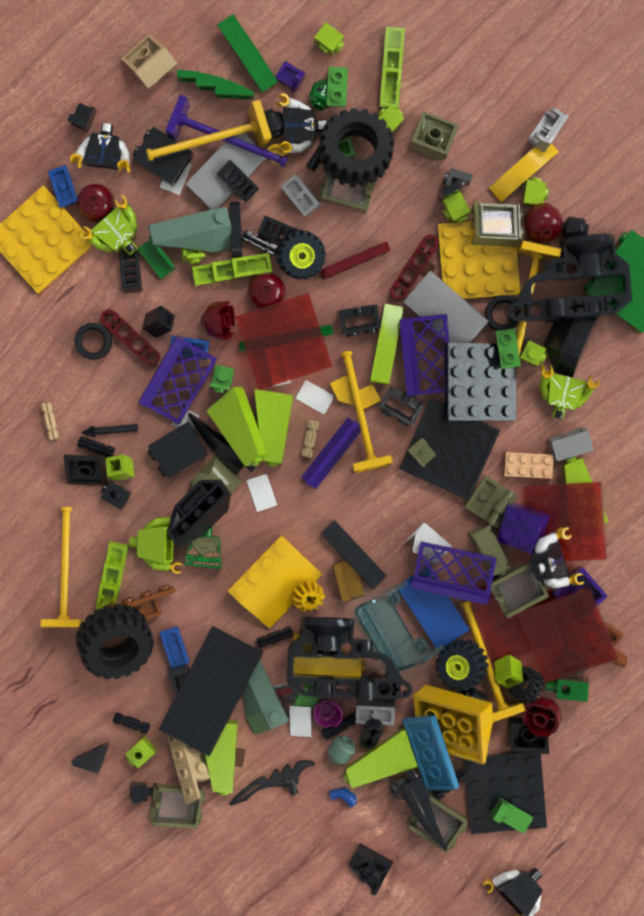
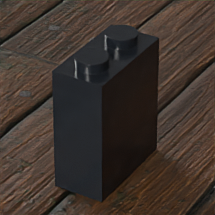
M153 126L143 136L144 142L142 145L137 146L132 154L134 156L133 161L174 187L194 154L191 150L184 149L155 157L152 161H149L146 149L154 150L178 143Z
M189 422L184 423L148 445L150 449L148 454L153 461L157 460L160 465L158 467L159 472L163 477L167 476L168 479L208 455Z

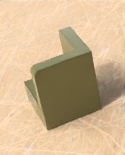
M423 437L407 449L422 468L436 456V453L429 447Z

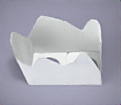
M422 522L405 540L406 542L415 539L413 552L416 554L419 552L421 541L452 547L451 544L438 535L425 522ZM424 547L423 554L428 556L427 560L436 555L432 548ZM447 551L442 553L440 556L443 558L446 555ZM436 557L429 563L433 562V564L436 566L440 562V560L438 559V557Z

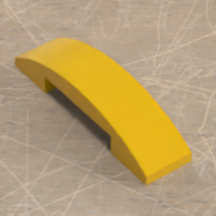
M552 143L545 152L534 147L488 189L500 202H503L543 165L558 154L559 151Z

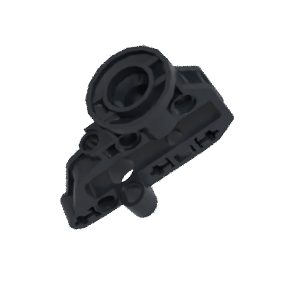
M588 234L561 240V259H554L551 262L543 263V273L534 275L525 282L515 303L511 304L505 311L507 320L514 323L539 321L550 323L564 319L601 317L615 314L632 301L629 264L615 253L614 235ZM605 262L612 264V271L606 270ZM566 265L573 266V274L567 273ZM593 276L594 278L621 277L622 293L547 298L544 300L532 299V284L542 283L546 280H580ZM611 301L612 304L616 305V307H614L613 309L612 306L604 307V305L610 303ZM572 304H573L574 307H580V306H581V308L577 309V310L574 311V312H573V309H570L569 307H570ZM532 306H535L539 309L538 316H534L530 313V308ZM514 308L517 312L523 311L525 309L524 313H520L516 317L514 314H511V311L514 310Z
M300 617V636L288 647L287 683L297 692L310 697L356 698L358 700L403 699L412 694L411 684L403 680L390 657L373 651V641H368L365 638H354L355 619ZM305 642H311V651L304 652L302 645ZM344 643H349L351 646L348 653H342L341 646ZM332 657L383 660L385 662V677L293 675L294 658ZM305 681H307L309 685H315V689L308 687L307 691H304L301 685H304ZM344 682H346L349 688L343 692L341 688H336V685L343 686ZM382 683L388 685V690L385 693H380L378 690ZM402 684L407 687L406 690H403V693L399 690H393V686L400 688Z

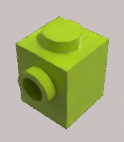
M325 22L314 37V42L318 45V49L325 55L329 53L333 56L335 52L339 53L345 45L343 43L344 36L327 22Z
M391 105L387 109L385 107L382 108L378 113V119L381 120L383 118L387 122L386 128L390 127L392 133L405 119L401 110L397 107L393 108Z
M530 178V180H527L524 184L521 206L532 207L547 200L549 189L546 188V182H542L540 178Z
M461 192L442 201L444 207L442 211L447 220H451L452 223L457 221L459 224L468 219L467 215L471 211Z
M528 340L521 350L520 360L533 367H537L539 364L542 365L547 356L544 353L546 348Z
M123 454L105 458L107 477L116 481L135 477L132 458Z
M511 655L504 656L495 661L494 673L496 682L506 688L523 683L521 661Z
M144 735L127 750L125 754L127 756L126 760L131 766L135 765L139 768L155 754L157 749Z

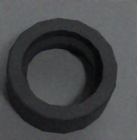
M500 295L488 303L485 309V318L488 320L487 324L493 330L513 329L519 324L511 322L507 325H500L492 316V311L497 304L506 302L511 305L516 301L514 297ZM514 308L516 317L518 314L521 313V311L517 312Z
M87 323L76 332L74 338L75 347L78 353L85 358L91 360L101 359L111 350L112 336L104 326L97 323ZM90 330L99 331L105 340L103 348L95 353L88 352L82 345L83 336Z

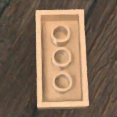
M504 452L503 476L552 479L554 455Z

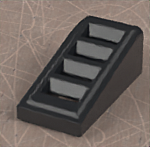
M231 160L217 172L218 176L245 202L259 190ZM233 168L234 171L226 177L225 174ZM239 174L238 178L232 183L231 180ZM244 179L245 182L237 188L236 186Z
M264 216L258 235L279 243L283 240L280 238L283 228L286 229V236L290 231H297L298 229ZM268 223H271L269 233L265 232ZM278 226L279 229L276 236L272 235L275 227Z
M135 251L132 255H129L127 252H119L123 292L143 291L139 252ZM135 258V261L133 262H124V260ZM135 266H136V269H127V270H125L126 267H135ZM126 275H137L136 277L126 278Z

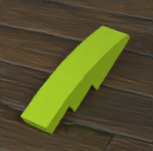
M386 26L379 107H389L391 105L393 108H399L405 28Z
M269 253L192 266L191 270L194 286H201L256 276L265 272L271 273L272 266Z
M390 304L384 305L370 382L385 385L390 383L400 330L399 319H402L404 307Z
M109 542L96 609H103L104 605L110 603H118L128 553V544Z

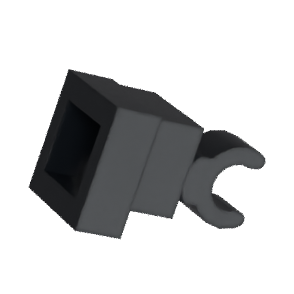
M130 782L132 804L147 801V796H152L153 787L147 788L146 782Z

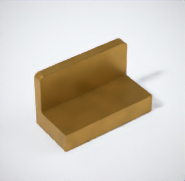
M345 560L333 563L342 601L346 602L351 598L364 595L360 576Z

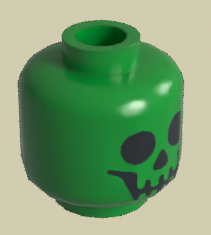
M328 80L315 82L309 93V101L317 110L330 108V106H327Z

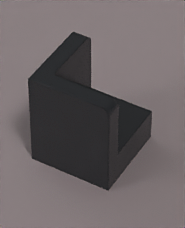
M79 103L74 115L70 113L67 121L71 125L88 132L97 110L93 106L88 107Z
M161 305L146 313L142 329L153 337L158 338L172 331L175 315Z
M188 663L172 669L169 668L167 671L174 693L179 691L190 670Z

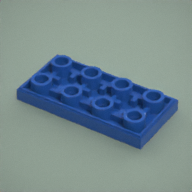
M428 566L419 572V575L424 577L432 574ZM414 574L396 585L437 650H440L470 630L448 596L411 588Z

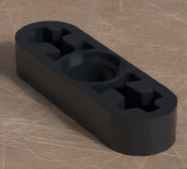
M230 202L232 257L238 258L242 257L240 202Z

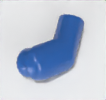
M348 788L329 790L331 800L341 798L349 807L356 805L357 798Z

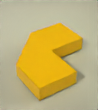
M347 375L330 383L338 401L355 406ZM373 384L359 390L363 409L381 401Z

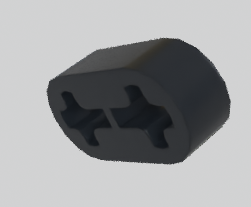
M369 719L366 721L360 734V745L363 748L370 749L377 745L382 735V722L380 720Z

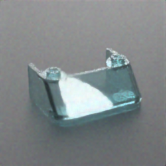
M406 581L382 591L355 608V614L370 641H373L376 651L390 657L398 672L423 664L444 649L443 645L430 649L424 639L419 637L413 639L395 608L401 601L398 591L407 585Z

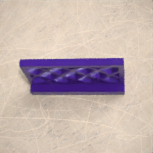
M447 314L399 319L407 396L445 392V388H441L437 384L439 379L443 375L445 376V369L442 371L435 365L441 356L445 358L443 354L445 347L440 352L433 344L438 337H441L445 343H450ZM436 319H443L444 327L440 332L431 326ZM421 321L426 325L421 334L414 330V322ZM428 328L437 334L431 343L422 337ZM420 339L428 344L423 353L416 349V343ZM430 347L439 353L433 362L424 356ZM422 358L431 364L424 373L418 369V362ZM432 367L441 373L435 381L426 375ZM425 377L432 385L428 390L420 391V381Z
M177 334L140 397L139 404L144 407L147 406L175 423L180 424L216 363L217 358ZM185 345L193 350V357L183 359L182 350ZM207 357L212 361L208 367L200 369L198 358ZM195 359L198 369L187 372L184 362ZM182 363L185 373L174 375L172 371L173 365ZM199 372V383L190 385L188 375ZM186 376L188 386L177 388L175 378ZM172 379L175 389L164 392L163 382ZM189 389L190 398L181 401L178 391ZM176 392L179 402L168 404L165 395ZM163 395L164 406L157 407L152 404L155 397ZM180 405L181 413L178 418L170 414L169 407Z
M349 417L344 421L301 478L308 485L317 489L361 432L359 424L352 421Z
M421 541L411 588L487 605L490 601L497 557ZM424 547L432 548L436 555L427 560L423 554ZM445 551L450 552L454 557V560L448 564L440 556ZM464 555L469 556L473 561V564L467 568L459 560ZM438 557L443 567L434 571L429 562ZM482 560L492 561L491 568L484 573L478 563ZM456 561L462 571L454 576L448 566ZM425 564L432 572L428 577L419 575L420 568ZM475 565L481 575L473 580L467 570ZM444 568L451 577L447 581L440 580L437 575ZM465 573L470 582L466 585H460L456 577ZM483 577L487 582V589H479L475 581Z

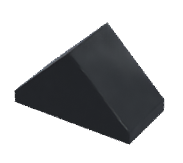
M103 743L74 757L71 764L99 774L109 748V743Z

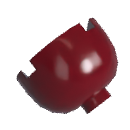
M87 185L78 194V211L86 220L100 223L115 209V196L104 185Z
M539 203L532 206L527 215L525 214L523 221L527 235L538 243L553 241L559 236L563 223L560 211L549 203Z
M265 272L258 274L249 284V300L260 310H275L285 299L286 289L284 282L274 273Z
M219 301L210 304L201 316L202 326L206 333L214 339L228 340L233 335V332L230 331L231 325L235 326V311L233 305H229V301Z
M539 697L537 701L532 700L533 703L525 707V711L522 713V720L524 725L527 724L530 728L529 731L539 737H548L557 732L562 720V713L558 704L553 700Z

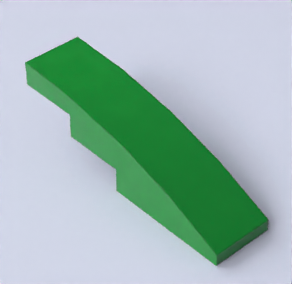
M231 14L217 24L237 58L240 59L261 92H264L278 82L234 14Z
M177 69L178 82H196L197 90L215 91V96L218 99L254 100L253 91L235 82L198 71Z

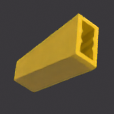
M294 632V641L300 636V633ZM305 642L302 645V650L304 652L311 651V642ZM341 648L342 653L349 652V650ZM295 657L293 673L361 677V672H365L366 660H362V658Z

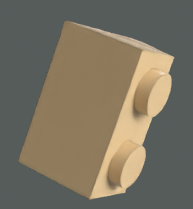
M150 33L121 58L148 89L155 85L163 75L170 72L177 64L168 50Z

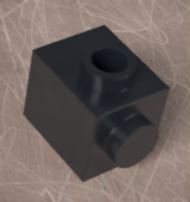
M110 481L109 484L105 483L100 492L103 494L101 499L120 510L124 508L132 494L130 490L114 481Z

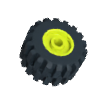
M297 230L289 232L290 234L285 235L283 240L279 242V247L276 251L280 268L289 277L296 278L297 280H307L311 276H316V273L322 270V265H325L326 252L324 244L316 235L309 231Z
M461 639L445 646L439 652V658L436 659L438 664L436 671L440 673L438 675L439 679L442 678L444 680L442 683L444 685L449 684L448 688H456V691H465L479 684L484 679V676L487 675L488 671L485 669L489 667V663H486L485 660L488 657L483 655L484 649H479L478 643L472 644V640L465 641Z

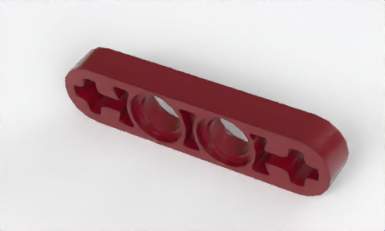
M432 234L426 235L406 263L390 289V296L394 300L400 301L406 297L438 248L439 241L436 236ZM433 239L435 247L431 246L428 249L429 256L424 251L419 250L420 247L423 250L426 247L427 243L425 240ZM418 254L423 255L425 258V262L422 265H417L414 262V257ZM407 270L414 273V279L411 281H407L403 277L404 272ZM401 279V281L404 284L409 285V287L407 288L406 286H404L402 289V293L404 294L395 296V291L393 289H398L400 287L401 283H399L398 280Z
M383 242L323 268L319 272L322 280L328 279L386 254L391 249L388 242Z
M111 309L102 312L101 322L145 364L156 366L160 362L159 352L119 314ZM113 313V319L117 323L119 319L122 322L116 325L115 329L113 330L112 327H114L115 325L110 321L106 323V314L111 315ZM121 326H127L129 329V333L125 337H121L118 333ZM135 339H140L143 342V347L140 350H135L132 346ZM147 346H149V349H147V351L150 354H156L155 362H148L147 360L149 357L145 353H143V356L140 355V353L145 351Z

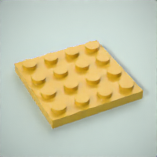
M44 185L0 223V252L38 294L46 289L93 245L87 239H83L78 235V232L82 235H85L86 232L65 208H60L57 199Z
M513 218L483 220L484 232L513 234ZM472 221L459 224L454 222L437 225L442 281L463 299L519 295L520 282L517 247L471 245L474 236V229L471 228Z

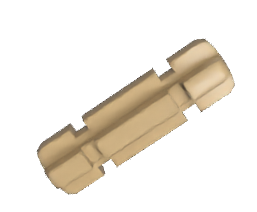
M50 402L41 404V410L44 412L43 419L46 430H48V439H57L59 434L58 430H56L57 425L54 413L51 411L53 410L52 404Z
M309 420L307 426L309 431H306L305 448L302 450V456L312 458L314 453L312 448H315L318 434L316 429H319V422Z

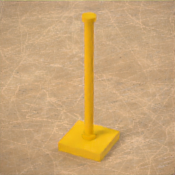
M260 100L252 102L247 111L249 124L154 150L146 149L148 160L152 161L155 157L250 131L254 133L257 146L260 148L266 147L272 137Z
M522 241L518 245L517 253L533 258L529 278L538 274L540 260L546 259L551 261L559 258L561 249ZM535 283L532 284L531 287L532 297L535 288ZM519 323L516 338L519 356L527 323Z
M352 351L342 352L340 354L344 358L367 456L365 461L353 464L354 474L391 466L393 463L391 455L380 458L374 456L351 359Z
M61 507L60 510L62 511L60 615H58L57 619H41V627H79L82 622H85L82 619H69L70 616L67 615L70 511H72V507Z
M471 601L461 603L460 606L464 609L474 640L479 644V649H484L483 655L488 657L470 606L472 603ZM488 657L485 662L489 663V667L485 670L488 671L487 677L498 705L495 710H492L493 722L524 712L523 703L518 701L508 705L504 702Z

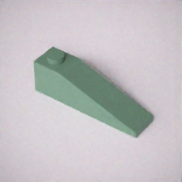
M227 207L148 225L152 245L201 250L209 253L231 249V222Z
M260 660L243 692L246 718L254 734L272 730L289 721V716Z

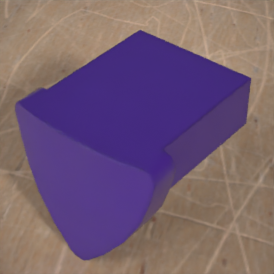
M285 61L275 78L289 87L290 91L294 93L303 82L306 72L297 69Z

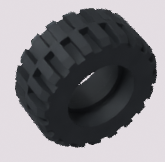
M351 108L349 112L346 109L340 111L339 116L334 114L330 121L326 122L320 136L319 160L323 164L324 171L326 173L330 172V178L333 180L337 178L339 184L342 185L349 183L350 187H356V184L364 187L367 186L369 181L373 184L377 182L378 177H383L386 169L390 166L394 151L392 130L390 127L386 128L387 122L383 118L381 120L378 119V114L375 112L370 114L367 109L357 111V108ZM348 136H360L372 144L374 154L363 160H353L342 154L338 148V143Z
M114 604V606L106 605L103 609L99 610L98 608L94 610V613L92 615L89 614L85 618V622L80 624L79 630L76 633V646L83 665L90 673L100 678L103 676L104 679H110L111 677L119 679L121 676L125 675L127 677L131 675L133 671L137 672L141 665L146 664L148 661L147 657L151 656L154 647L153 635L144 615L138 609H132V606H122L121 604ZM120 635L128 636V638L118 646L111 648L101 647L108 639Z

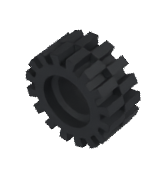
M522 666L523 683L508 688V692H510V696L519 702L531 704L533 703L532 700L537 701V696L540 697L542 695L540 690L544 691L542 685H545V681H543V676L534 669ZM529 680L527 688L523 690L524 684Z

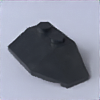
M572 305V306H570L569 308H570V309H573V312H574V311H576L577 309L581 308V306H580V307H574V306ZM599 317L564 319L553 323L544 347L555 372L567 377H574Z
M200 480L174 506L167 533L177 547L202 537L228 511L231 493L221 480Z

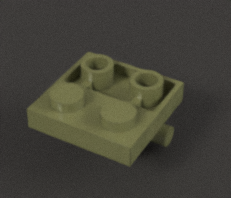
M484 475L466 503L465 508L498 528L504 518L507 505L512 504L518 495Z

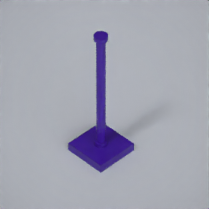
M179 95L165 130L169 137L176 141L184 125L208 135L220 132L187 118L190 103L187 97ZM233 136L221 139L279 163L281 167H285L288 156H280Z

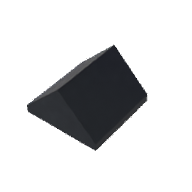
M64 455L67 484L105 485V458L107 456Z
M522 718L508 719L507 748L510 752L549 754L548 737H539L532 734L527 724L524 725Z

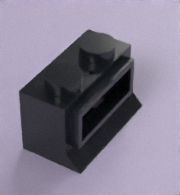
M376 304L338 310L342 334H346L347 337L356 336L358 331L364 330L366 334L377 332V328H381ZM373 314L374 323L346 328L345 318Z
M390 385L379 407L382 408L381 412L389 417L394 415L398 418L397 421L405 426L408 424L412 426L421 412L424 403L411 396H407L406 393ZM390 395L414 408L415 411L412 416L409 417L388 405L386 402Z

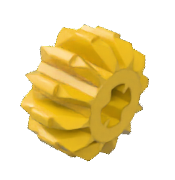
M306 580L305 584L299 582V588H294L295 594L292 595L295 607L299 608L302 612L307 610L310 614L312 609L318 611L317 606L323 605L322 599L325 598L321 585H318L315 581L310 583L308 580Z

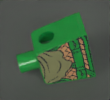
M213 526L202 537L190 541L184 566L222 568L221 541L219 536H212Z
M558 676V681L546 680L545 692L557 693V699L588 702V677ZM567 685L570 689L563 690L562 686Z

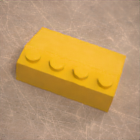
M281 534L228 589V592L270 629L294 604L292 595L295 594L294 588H299V582L305 584L306 580L310 583L312 581L316 582L323 574Z
M425 685L413 695L415 717L436 715L448 754L484 765L493 723L492 703L430 685Z

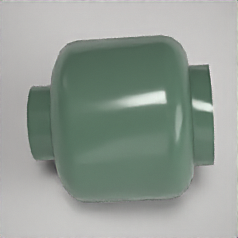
M345 735L334 738L327 748L329 760L334 764H346L355 753V743L353 740Z

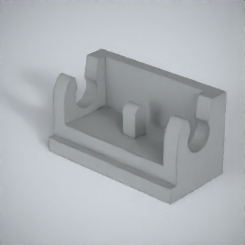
M552 107L550 112L546 111L527 141L545 152L569 116Z
M294 174L280 186L304 217L309 216L316 208L323 205L298 174Z
M585 427L548 438L552 455H554L557 462L593 451L589 431Z
M356 699V724H365L369 719H378L382 722V725H394L395 701L384 702L382 699Z

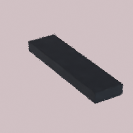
M335 520L320 533L371 589H374L387 576Z

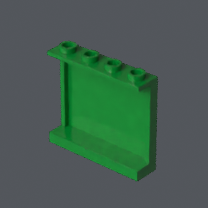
M630 230L627 233L624 232L618 239L620 244L615 249V253L629 264L632 301L616 312L615 315L632 326L635 332L641 334L644 332V238L635 231ZM610 262L604 264L606 270L612 271L613 266ZM621 277L590 279L584 287L586 289L584 295L594 296L622 293ZM612 301L604 305V307L612 306V309L616 307L615 304H612Z

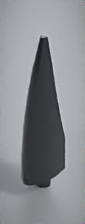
M192 413L188 414L204 441L232 472L238 475L244 467L250 472L254 471L256 466H244L223 435L213 430Z
M410 769L405 772L408 781L398 787L401 795L426 832L444 851H447L448 849L434 817L427 789L421 777H416L413 770Z

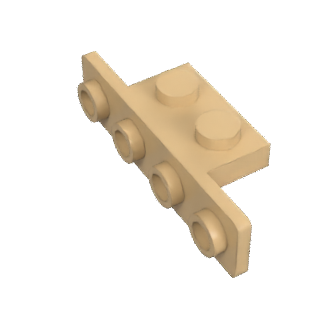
M166 734L185 803L191 804L201 797L197 782L210 779L204 755L202 752Z

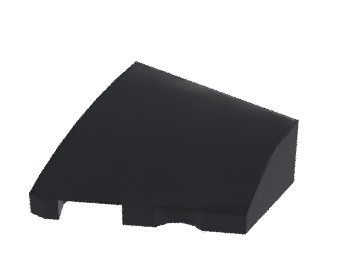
M360 843L349 866L359 875V879L363 883L366 882L372 889L371 894L375 896L393 861Z

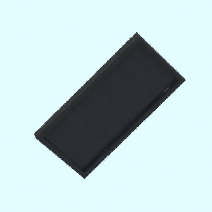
M212 626L159 730L207 756H211L264 652Z

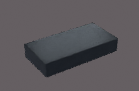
M458 182L440 191L438 195L440 203L460 191L461 187Z

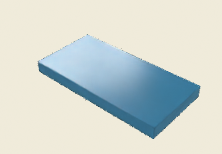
M436 715L404 718L402 721L427 791L456 790L459 784Z

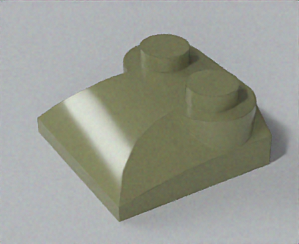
M423 111L410 146L418 154L437 161L447 158L459 125Z
M214 455L189 484L194 487L200 480H221L229 492L232 493L243 480Z

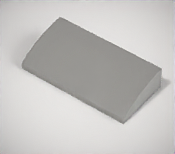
M244 133L233 136L255 145ZM225 142L186 183V186L211 210L218 209L234 191L218 176L217 172L231 160L249 177L266 158ZM231 168L225 176L228 177L234 169ZM239 174L231 180L232 183L238 178ZM243 179L236 187L239 188L245 180Z
M431 270L404 301L420 317L447 314L450 343H470L488 322L482 314ZM436 319L431 325L438 332L444 327L443 319Z

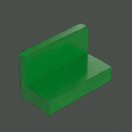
M149 236V240L141 245L138 250L162 280L173 272L176 267L160 246L152 245L151 237Z

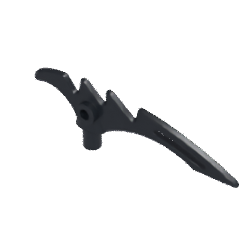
M311 760L298 761L295 763L294 769L289 764H286L281 774L278 769H275L269 780L265 776H261L238 793L229 805L232 806L244 802L257 791L268 787H288L291 796L298 794L296 784H298L300 773L305 768L314 766L315 762ZM258 784L260 785L254 790H252L250 793H248L244 798H241V796H243L251 788Z

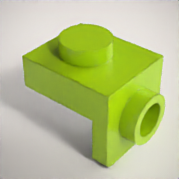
M181 248L182 262L198 264L205 257V253H202L201 250Z

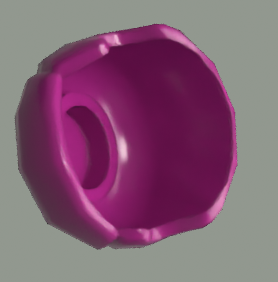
M333 699L319 700L313 707V717L316 723L324 728L329 726L337 727L342 721L343 712L340 704Z

